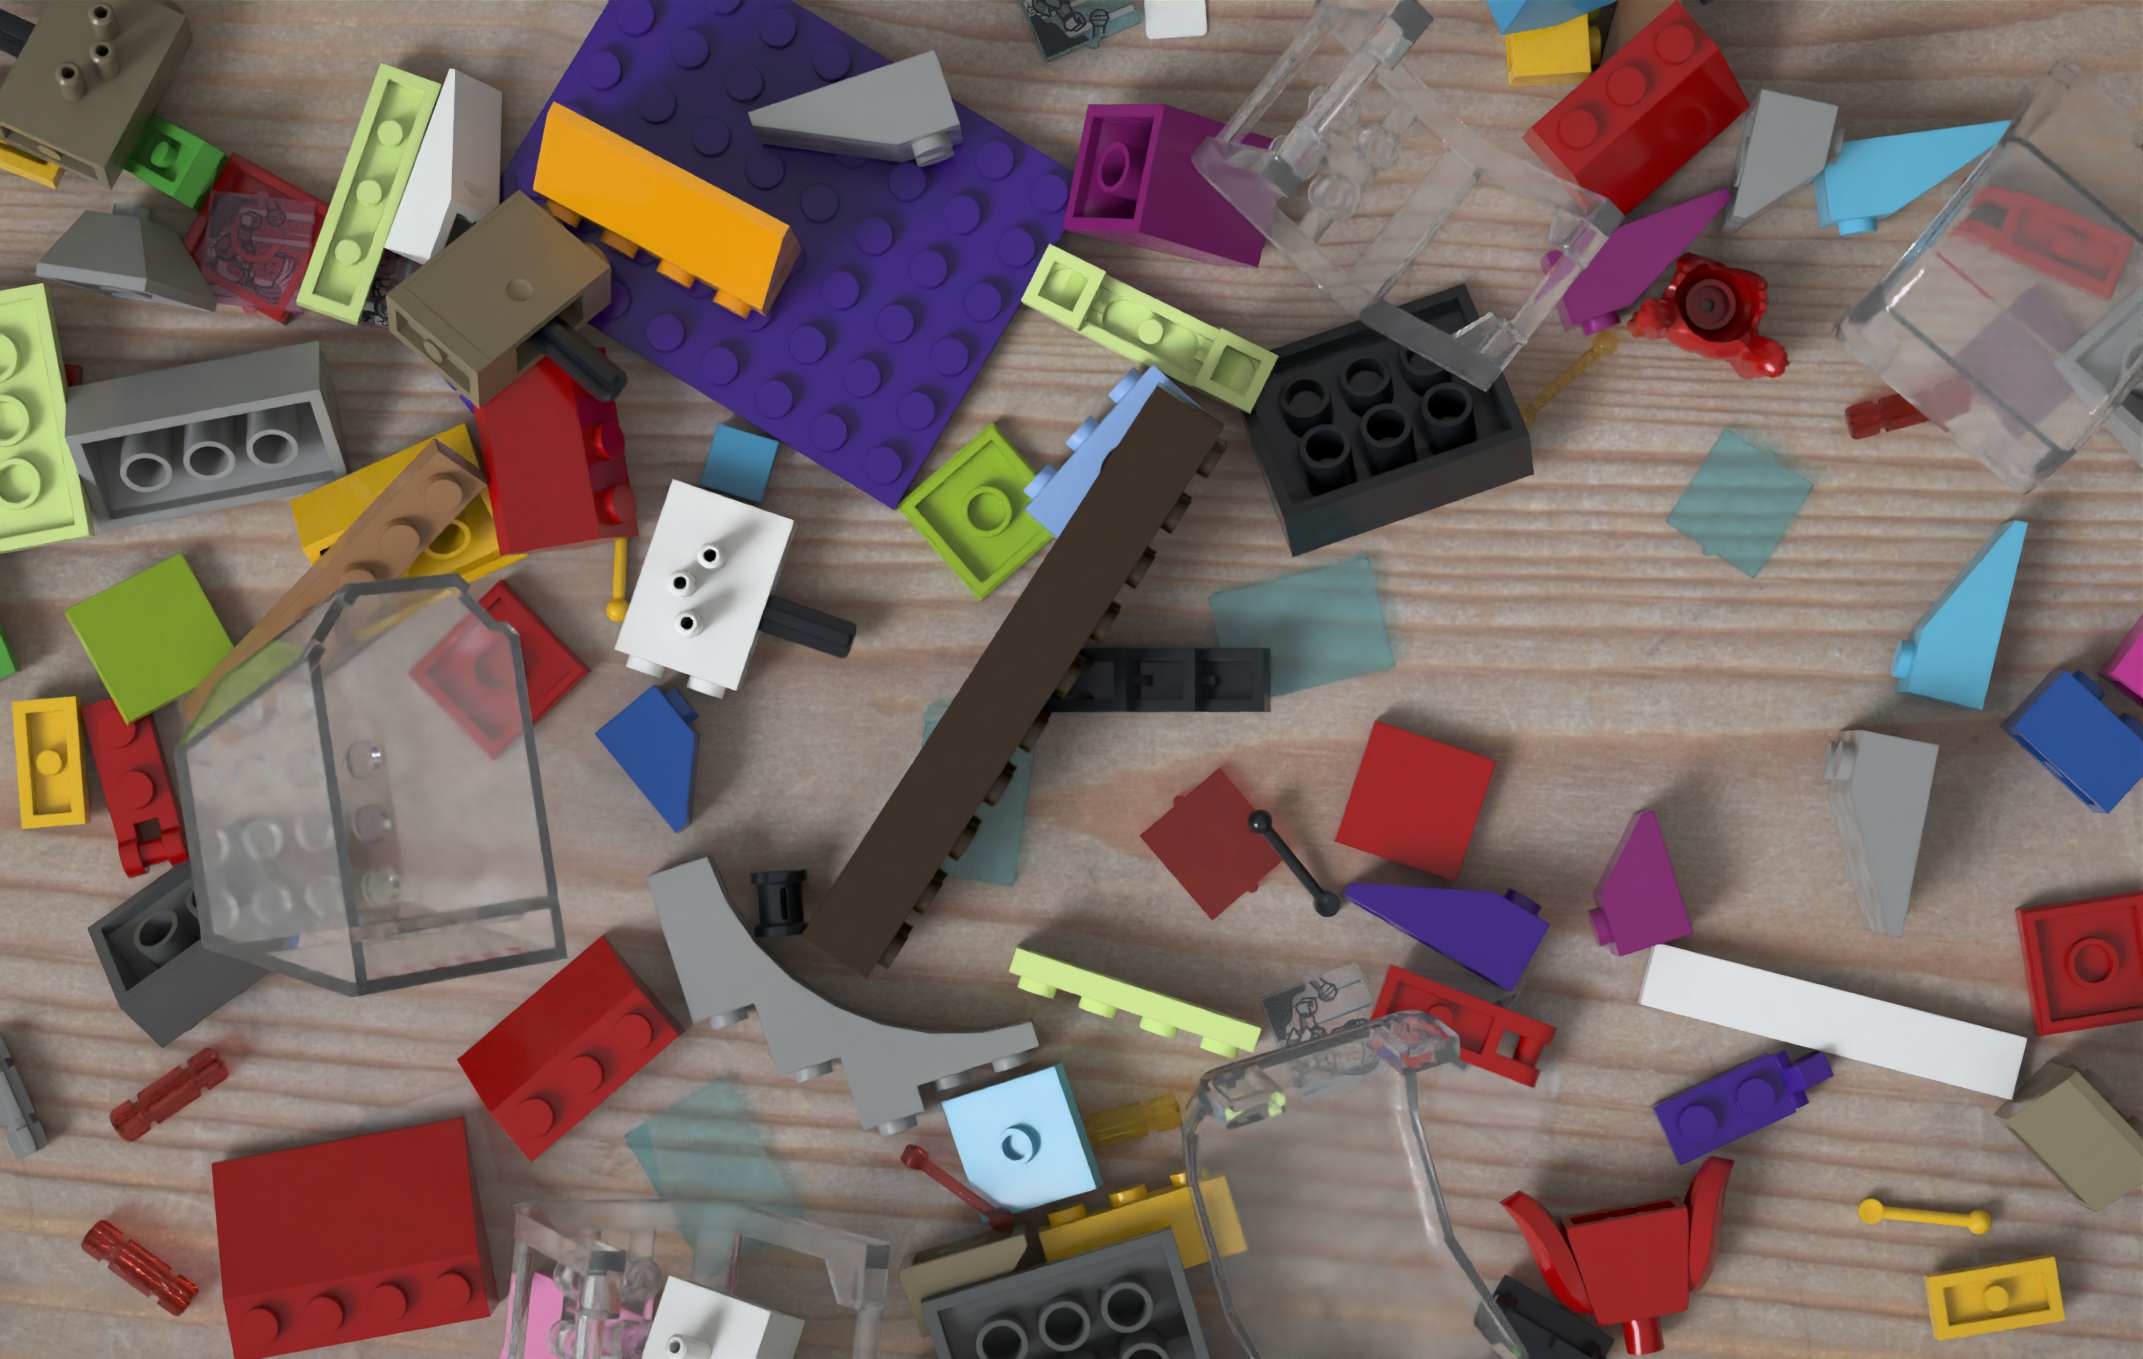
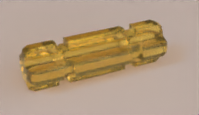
M1165 1094L1150 1098V1104L1141 1106L1139 1101L1090 1114L1091 1119L1082 1121L1090 1146L1098 1144L1100 1149L1146 1137L1149 1130L1157 1129V1132L1161 1133L1179 1128L1182 1125V1117L1176 1097L1173 1094Z

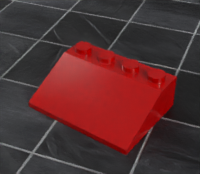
M464 1116L216 1161L211 1164L223 1302L234 1359H261L490 1317L499 1304Z

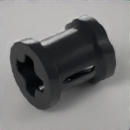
M807 869L750 873L751 883L758 887L760 924L754 927V937L802 935L809 924L804 921L802 882L808 879Z

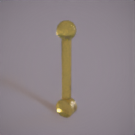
M1600 332L1593 338L1592 347L1530 402L1517 404L1526 428L1534 423L1538 410L1600 356L1608 357L1616 351L1617 340L1611 333Z

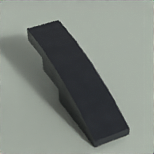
M1081 648L1078 654L1087 660L1075 683L1064 699L1053 692L1043 707L1051 713L1271 712V648Z

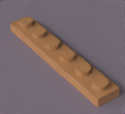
M434 438L182 702L184 717L235 748L487 486L484 472Z

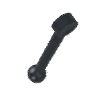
M1263 809L1253 811L1248 817L1250 830L1253 833L1262 834L1312 895L1314 898L1313 907L1318 914L1323 917L1336 915L1340 908L1339 898L1330 891H1324L1272 827L1273 822L1270 813Z

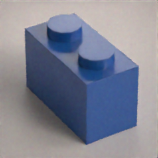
M2066 669L2050 671L2000 727L2093 813L2109 814L2143 777V726L2126 713H2122L2118 718L2100 701L2105 696V692L2096 682L2080 670L2076 669L2072 674Z

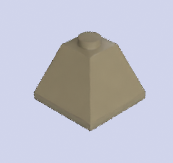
M1026 1220L903 1257L898 1272L923 1338L931 1336L921 1305V1299L1013 1272L1028 1247L1029 1230Z

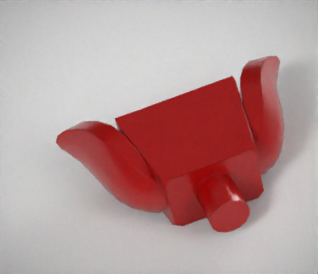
M1715 1156L1708 1157L1692 1178L1684 1202L1678 1196L1558 1217L1560 1227L1549 1211L1538 1200L1521 1190L1499 1203L1517 1223L1539 1272L1556 1299L1571 1311L1592 1314L1598 1325L1606 1326L1622 1323L1627 1353L1629 1355L1650 1354L1665 1348L1660 1316L1688 1310L1689 1296L1702 1290L1714 1270L1721 1239L1725 1192L1735 1160Z

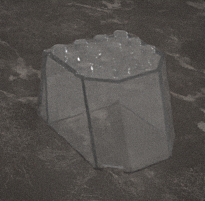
M458 573L345 584L217 681L174 750L204 949L348 997L369 995L568 959L519 633L507 621L497 622L468 593L471 585Z

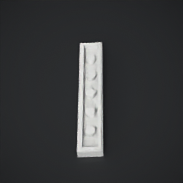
M1665 944L1651 947L1637 1002L1638 1004L2010 1100L2013 1097L2027 1038Z

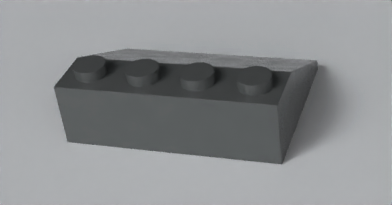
M1171 1225L921 1299V1305L938 1359H1211Z

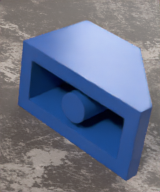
M653 685L594 734L673 831L679 833L690 826L692 822L700 734L691 723L699 715L676 687L666 694L661 686Z

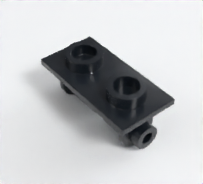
M1506 1274L1502 1277L1472 1328L1522 1359H1607L1605 1357L1615 1341L1611 1336Z

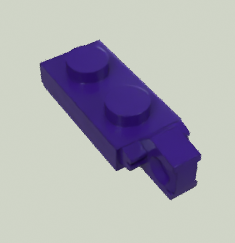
M1785 1050L1771 1055L1765 1052L1651 1105L1677 1163L1683 1165L1796 1113V1109L1809 1103L1804 1090L1834 1076L1824 1052L1820 1053L1819 1050H1815L1794 1061H1790Z

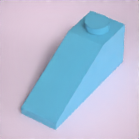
M2012 120L1843 142L1837 163L1831 164L1826 162L1824 170L1813 180L1820 229L1838 227L1840 237L1857 236L1878 231L1877 221H1883L2012 134Z
M2018 520L2002 523L1911 629L1908 641L1900 640L1898 642L1891 664V677L1899 678L1895 693L1967 711L1983 709L2028 523Z

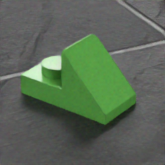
M153 113L123 169L192 210L199 212L229 157L206 141Z

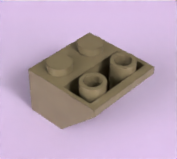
M2047 1061L2013 1095L2012 1100L2008 1099L1993 1114L2077 1202L2085 1208L2099 1212L2143 1184V1122L2134 1115L2127 1118L2122 1112L2115 1110L2109 1104L2115 1097V1094L2088 1068L2083 1072L2074 1064L2067 1068Z

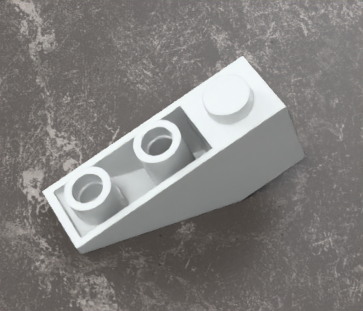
M449 68L384 248L424 265L499 206L502 125L501 91L456 69Z

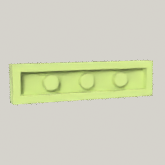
M380 63L296 299L298 306L356 326L359 325L386 249L384 248L440 96L442 84Z
M1017 945L1009 969L1010 973L1021 976L1018 988L1054 999L1058 988L1081 996L1079 1008L1115 1019L1119 1008L1142 1016L1140 1028L1168 1038L1175 1039L1178 1029L1203 1036L1200 1048L1229 1058L1236 1059L1239 1048L1254 1053L1261 1032L1259 1024Z

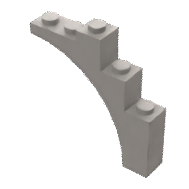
M712 855L646 876L693 1023L709 1019L712 1030L749 1018L745 1006L755 1004L778 1077L794 1073L797 1083L833 1072L830 1060L840 1057L864 1131L878 1126L881 1136H887L918 1125L915 1114L925 1111L927 1107L921 1088L922 1084L931 1082L934 1092L946 1090L970 1081L968 1069L992 1062L995 1072H1000L1030 1062L1031 1057L1028 1050L1040 1046V1040L1032 1018L984 1029L933 1030L884 1021L836 1002L797 977L758 937H754V931L732 901Z

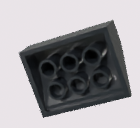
M1465 283L1269 350L1278 355L1279 358L1251 414L1240 410L1269 497L1292 557L1534 474L1530 435Z

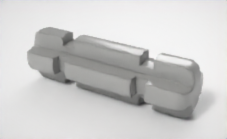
M0 1035V1127L7 1125L10 1134L4 1137L12 1155L16 1158H23L45 1148L49 1144V1138L41 1120L35 1123L31 1114L37 1111L17 1066L10 1067L6 1060L12 1057L4 1037Z

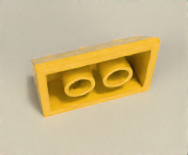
M462 423L291 500L290 505L300 543L311 564L314 565L434 438L482 470L486 479L482 453L467 425ZM488 486L463 509L350 627L354 634L528 557V554L500 556Z

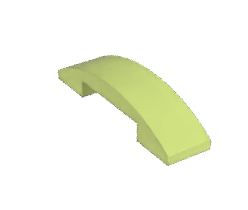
M1051 244L1048 245L1021 299V302L1100 345L1147 368L1154 365L1166 377L1248 414H1251L1279 358L1278 355L1223 328L1219 330L1108 276L1106 271Z

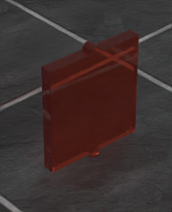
M1220 768L1185 797L1181 795L1174 797V807L1140 835L1211 920L1215 919L1246 891L1250 893L1256 892L1258 890L1257 882L1282 861V858L1262 834H1256L1250 830L1248 817L1255 809Z

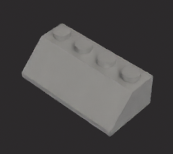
M319 340L67 387L65 439L101 531L309 493L351 474L335 387Z

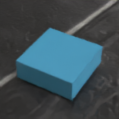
M718 424L700 485L763 504L780 442Z

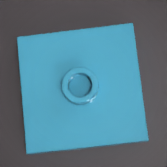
M1062 1063L954 1096L941 1102L982 1223L1094 1190L1103 1185Z

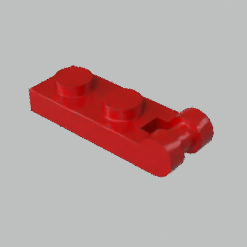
M112 698L79 707L117 836L120 860L127 877L134 878L150 872V866L169 861L172 866L191 861V844L153 712L127 725ZM158 818L161 837L143 841L139 824Z
M1389 964L1367 1022L1370 1026L1535 1088L1541 1070L1536 1068L1543 1047L1544 1045L1551 1046L1557 1031L1556 1027ZM1504 1029L1521 1035L1512 1058L1496 1053Z

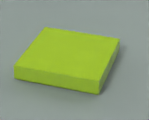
M993 422L897 505L898 509L980 602L1054 538L1050 532L1023 510L1032 500L1023 490L1037 475L1036 471Z
M181 552L66 609L65 612L68 621L127 725L193 692L235 648Z

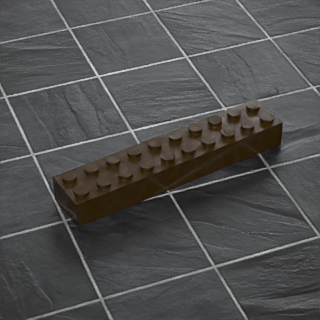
M1158 382L801 935L803 938L868 978L877 963L888 970L913 928L912 925L905 922L910 911L913 909L923 916L948 874L939 868L947 855L958 862L978 831L982 820L973 814L982 801L994 807L1014 776L1013 773L1017 766L1009 762L1012 754L1017 747L1029 753L1048 724V719L1052 713L1043 707L1051 694L1054 692L1064 699L1082 672L1087 659L1078 653L1088 637L1100 644L1114 623L1122 605L1113 600L1124 583L1135 589L1151 566L1157 551L1148 546L1159 528L1171 534L1192 502V497L1183 491L1195 473L1207 479L1225 452L1227 442L1219 438L1224 430V423Z

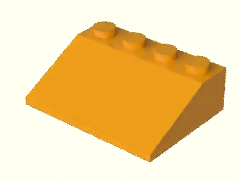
M555 101L552 103L547 113L533 190L541 198L547 200L545 205L550 207L553 216L577 229L581 219L604 231L599 239L601 243L631 259L634 258L638 249L660 260L656 269L658 273L688 289L691 288L696 279L717 290L712 301L742 318L747 319L752 309L767 316L802 251L789 225Z

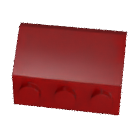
M1676 0L1536 122L1522 139L1598 226L1606 232L1612 229L1751 106L1719 47Z
M596 347L607 357L605 347ZM545 356L481 409L473 404L500 556L576 550L639 536L636 520V500L630 487L624 454L625 439L619 426L615 400L612 402L598 401Z
M602 935L460 1056L457 1061L491 1116L526 1157L533 1162L686 1031L609 940Z

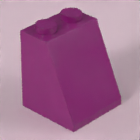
M1088 104L1063 229L1217 266L1258 268L1261 252L1267 239V223L1274 189L1280 176L1279 164L1284 143L1166 104Z

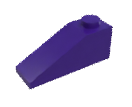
M1349 883L1340 895L1504 992L1513 991L1550 926L1549 923L1537 917L1542 909L1539 904L1510 888L1505 896L1502 897L1496 892Z

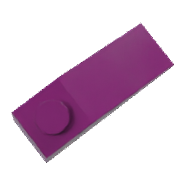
M1727 187L1546 253L1539 261L1565 332L1582 326L1585 336H1590L1621 324L1618 312L1624 311L1631 306L1731 200Z

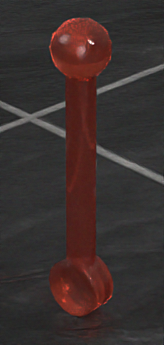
M912 1144L906 1146L900 1158L907 1167L914 1170H922L986 1216L990 1227L994 1231L1005 1232L1012 1227L1014 1218L1009 1209L992 1206L928 1160L927 1152L919 1146Z

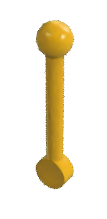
M628 538L615 541L613 596L606 606V615L610 620L617 623L625 620L630 605L625 600Z
M1874 1198L1863 1199L1857 1208L1860 1219L1868 1224H1876L1883 1218L1968 1227L1971 1232L1978 1235L1987 1233L1992 1226L1990 1214L1981 1209L1974 1210L1970 1214L1883 1206Z

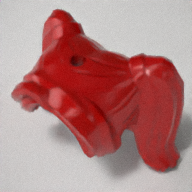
M1691 252L1683 253L1677 261V269L1673 279L1663 292L1661 298H1647L1643 305L1640 306V310L1633 312V318L1627 321V328L1635 338L1652 341L1666 338L1684 351L1697 353L1707 359L1725 360L1730 362L1737 374L1746 380L1780 377L1784 374L1785 367L1790 364L1788 354L1782 345L1770 337L1759 334L1760 320L1762 315L1766 314L1767 305L1769 304L1768 281L1753 271L1730 268L1723 263ZM1704 300H1709L1712 303V308L1709 312L1704 311L1701 307Z

